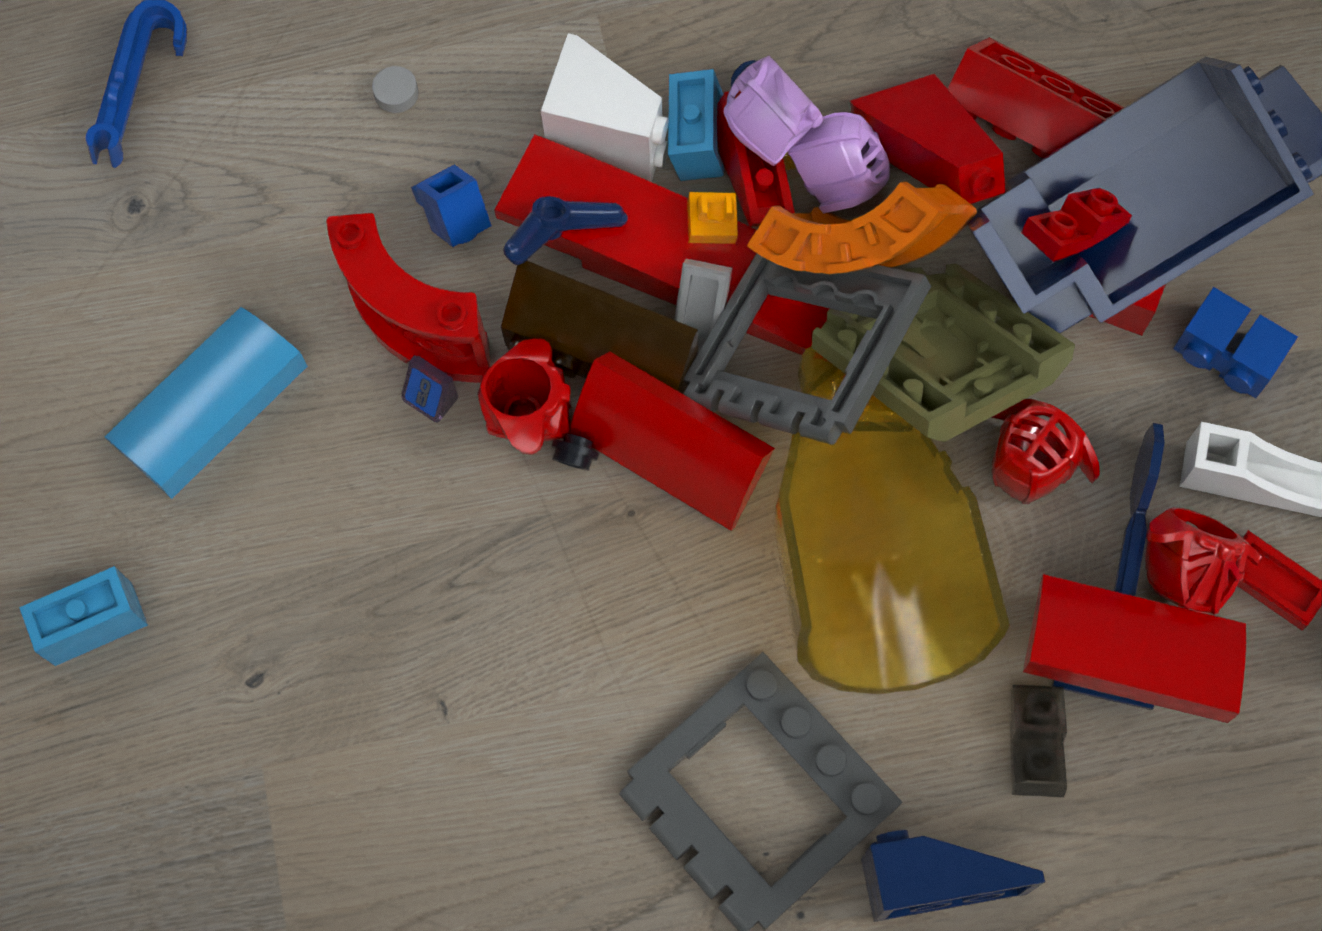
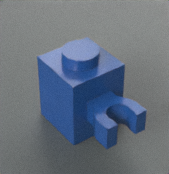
M455 164L411 187L416 202L424 208L432 232L452 247L470 242L478 233L492 226L476 179Z

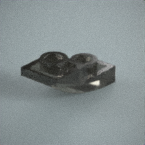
M1012 685L1010 715L1012 795L1064 797L1067 791L1064 753L1067 723L1064 687Z

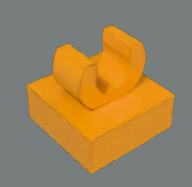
M689 192L687 199L689 243L735 244L738 237L736 193Z

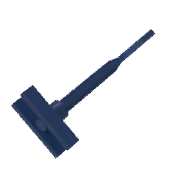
M1152 423L1145 432L1135 463L1131 485L1130 514L1132 516L1124 532L1114 587L1115 592L1131 596L1136 595L1147 534L1145 515L1159 477L1165 444L1163 425ZM1056 680L1052 682L1051 688L1147 710L1154 709L1152 704Z

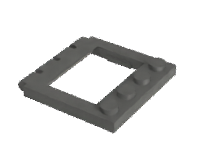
M756 254L683 380L688 387L684 395L711 411L716 412L719 410L721 414L752 423L758 421L760 425L791 434L799 432L802 437L833 445L837 442L842 432L852 433L931 285L923 274L880 265L847 273H812L780 266ZM768 294L877 319L870 331L867 330L845 369L846 376L832 400L724 372Z
M764 652L627 771L632 781L619 793L642 821L650 817L657 809L663 814L649 829L676 860L681 858L691 848L694 849L697 855L684 866V869L711 900L726 887L731 891L732 894L718 908L738 931H749L757 923L766 930L902 804L897 795ZM744 705L847 816L831 833L822 835L787 867L788 872L776 881L772 887L669 773L684 758L690 759L721 732L727 725L725 722Z

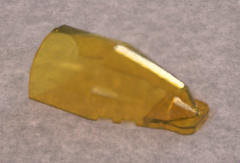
M811 346L803 353L798 367L801 392L832 400L846 374L812 349ZM873 395L852 433L842 432L837 442L833 445L802 437L799 432L792 434L775 505V537L797 662L813 680L839 691L885 694L918 690L958 676L986 659L1004 638L1010 623L976 496L969 486L962 487L950 469L952 460L945 450L939 452L931 438L926 437Z

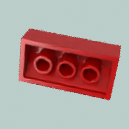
M990 37L967 48L947 88L973 119H977L979 116L992 123V130L1006 139L1016 140L1018 137L1033 145L1031 150L1041 158H1045L1124 108Z

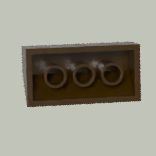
M530 261L517 265L501 324L505 346H507L508 350L523 340L544 339L549 342L552 348V362L556 367L563 370L565 377L575 378L578 375L585 379L588 376L594 359L610 351L678 392L685 393L688 385L683 379L698 355V329Z

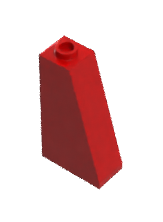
M935 74L850 100L851 113L861 115L872 127L873 131L878 133L889 163L929 188H935L938 184H945L970 204L1006 193L1003 152Z

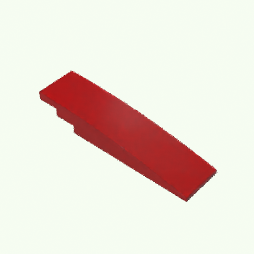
M536 134L531 139L494 209L497 219L519 227L531 212L533 203L541 197H557L564 201L619 204L628 216L626 224L622 227L566 230L562 232L559 238L548 240L544 245L580 259L582 261V268L676 306L682 267L686 258L733 268L727 298L728 303L757 254L747 247L756 229L737 221L738 237L735 244L689 243L687 197ZM768 294L746 333L838 370L836 366L812 349L813 331L816 327L821 329L826 323L827 313L830 308Z

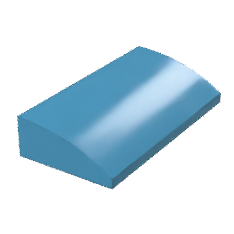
M240 307L121 420L105 438L172 499L308 366L299 350L258 317Z

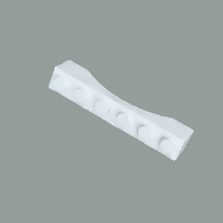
M1201 422L1186 442L1180 487L1322 517L1321 462L1309 460L1282 450L1264 441L1252 432Z

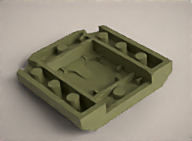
M956 263L946 264L945 273L927 275L921 267L905 269L904 271L925 275L931 288L872 395L926 437L946 442L1052 385L1073 360L1075 344L1029 312L1023 314L1017 304ZM829 309L826 323L821 329L816 327L813 331L812 349L845 373V369L866 331L872 329L877 319Z

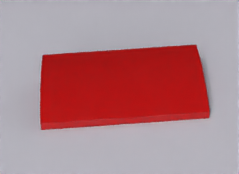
M610 351L594 359L579 396L570 429V434L593 441L592 448L730 531L735 528L775 450L774 447Z
M1043 574L1023 672L1229 723L1240 713L1246 662V623Z

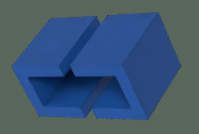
M1213 287L1173 349L1181 353L1189 364L1197 368H1206L1209 371L1214 368L1221 372L1219 377L1224 379L1227 386L1234 391L1257 398L1277 371L1298 336L1260 314L1235 352H1229L1226 350V347L1251 309Z

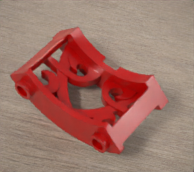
M373 213L328 217L326 219L327 231L333 254L347 280L350 294L360 317L376 336L377 341L404 363L410 362L419 368L428 370L433 376L452 381L481 383L485 369L490 366L489 338L483 327L476 294L473 292L439 289L427 285L406 273L395 263L383 246Z

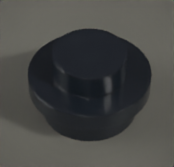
M565 433L563 441L555 439L551 447L555 448L552 460L585 471H589L592 460H598L599 453L591 450L593 441L569 433Z

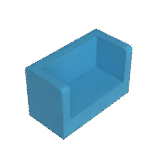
M714 69L669 74L668 156L680 181L724 176V166L717 152V103L722 97L723 92Z
M115 566L19 607L34 651L54 666L148 626L131 581Z

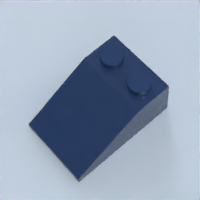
M898 830L877 835V842L869 846L861 859L874 922L1023 896L1045 883L1044 873L1041 870L926 836L909 838L908 830Z

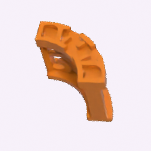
M900 182L881 204L852 221L838 217L830 212L822 213L819 207L813 208L811 213L791 214L781 206H772L747 247L775 264L796 271L836 274L855 272L877 265L892 268L911 263L940 249L967 226V223L976 215L977 209L945 184H938L935 188H915L908 182Z

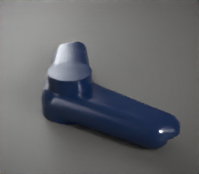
M541 197L533 203L531 212L506 242L503 248L504 255L514 265H521L548 240L559 238L563 231L622 227L626 224L628 216L623 211L622 206L617 203L564 201L557 197Z

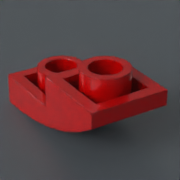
M1099 187L1068 194L1061 210L1028 217L1021 233L1048 258L1056 261L1077 254L1106 239L1128 224L1132 215L1118 203V199L1112 193Z

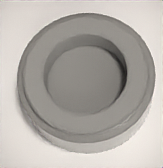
M387 67L375 76L372 83L376 103L387 112H404L410 109L418 99L419 90L415 76L404 67Z

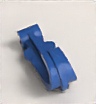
M166 0L142 1L129 14L124 23L96 124L90 127L86 133V143L93 164H97L99 153L104 149H108L113 168L119 166L123 160L121 142L152 31L157 28L171 29L174 32L173 47L176 56H183L187 42V26L181 12Z

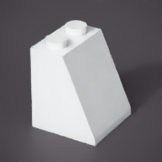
M568 33L541 109L545 138L652 182L656 167L663 168L668 156V141H665L669 118L662 115V97L579 36Z

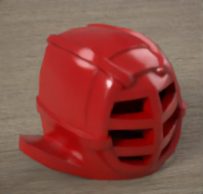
M535 338L523 340L499 358L492 366L485 369L477 397L486 422L488 434L508 440L514 449L528 455H533L540 451L544 441L562 439L565 433L570 434L568 417L569 408H572L570 401L571 388L568 384H565L563 370L556 367L552 362V348L549 342L544 339Z
M1024 399L991 417L1004 421L1001 425L1000 436L996 442L992 460L991 473L994 485L1000 487L1009 496L1021 501L1022 504H1030L1052 493L1060 484L1066 483L1073 476L1078 466L1092 484L1099 478L1100 466L1089 438L1082 428L1059 408L1035 399ZM1043 415L1050 417V419L1047 421L1037 416ZM1057 423L1064 428L1066 436L1056 427Z
M1173 507L1167 509L1150 522L1146 534L1145 569L1147 570L1149 584L1157 594L1179 607L1198 612L1218 614L1219 610L1233 595L1239 581L1243 580L1246 559L1248 558L1253 564L1259 566L1262 558L1244 538L1225 524L1186 508ZM1187 521L1194 524L1197 528L1187 524Z

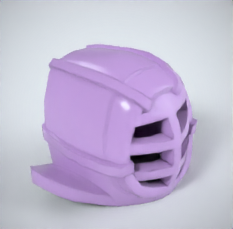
M769 55L752 63L737 77L730 89L727 105L723 111L729 128L736 138L745 147L773 166L781 161L784 155L811 127L814 129L818 128L823 121V116L819 109ZM741 91V94L735 99L736 94Z
M840 112L823 116L821 125L815 129L811 127L788 151L798 173L804 181L807 192L816 196L817 200L821 203L819 209L822 213L852 208L869 200L886 185L890 177L889 159L881 145L878 133L874 132L868 122L858 114Z

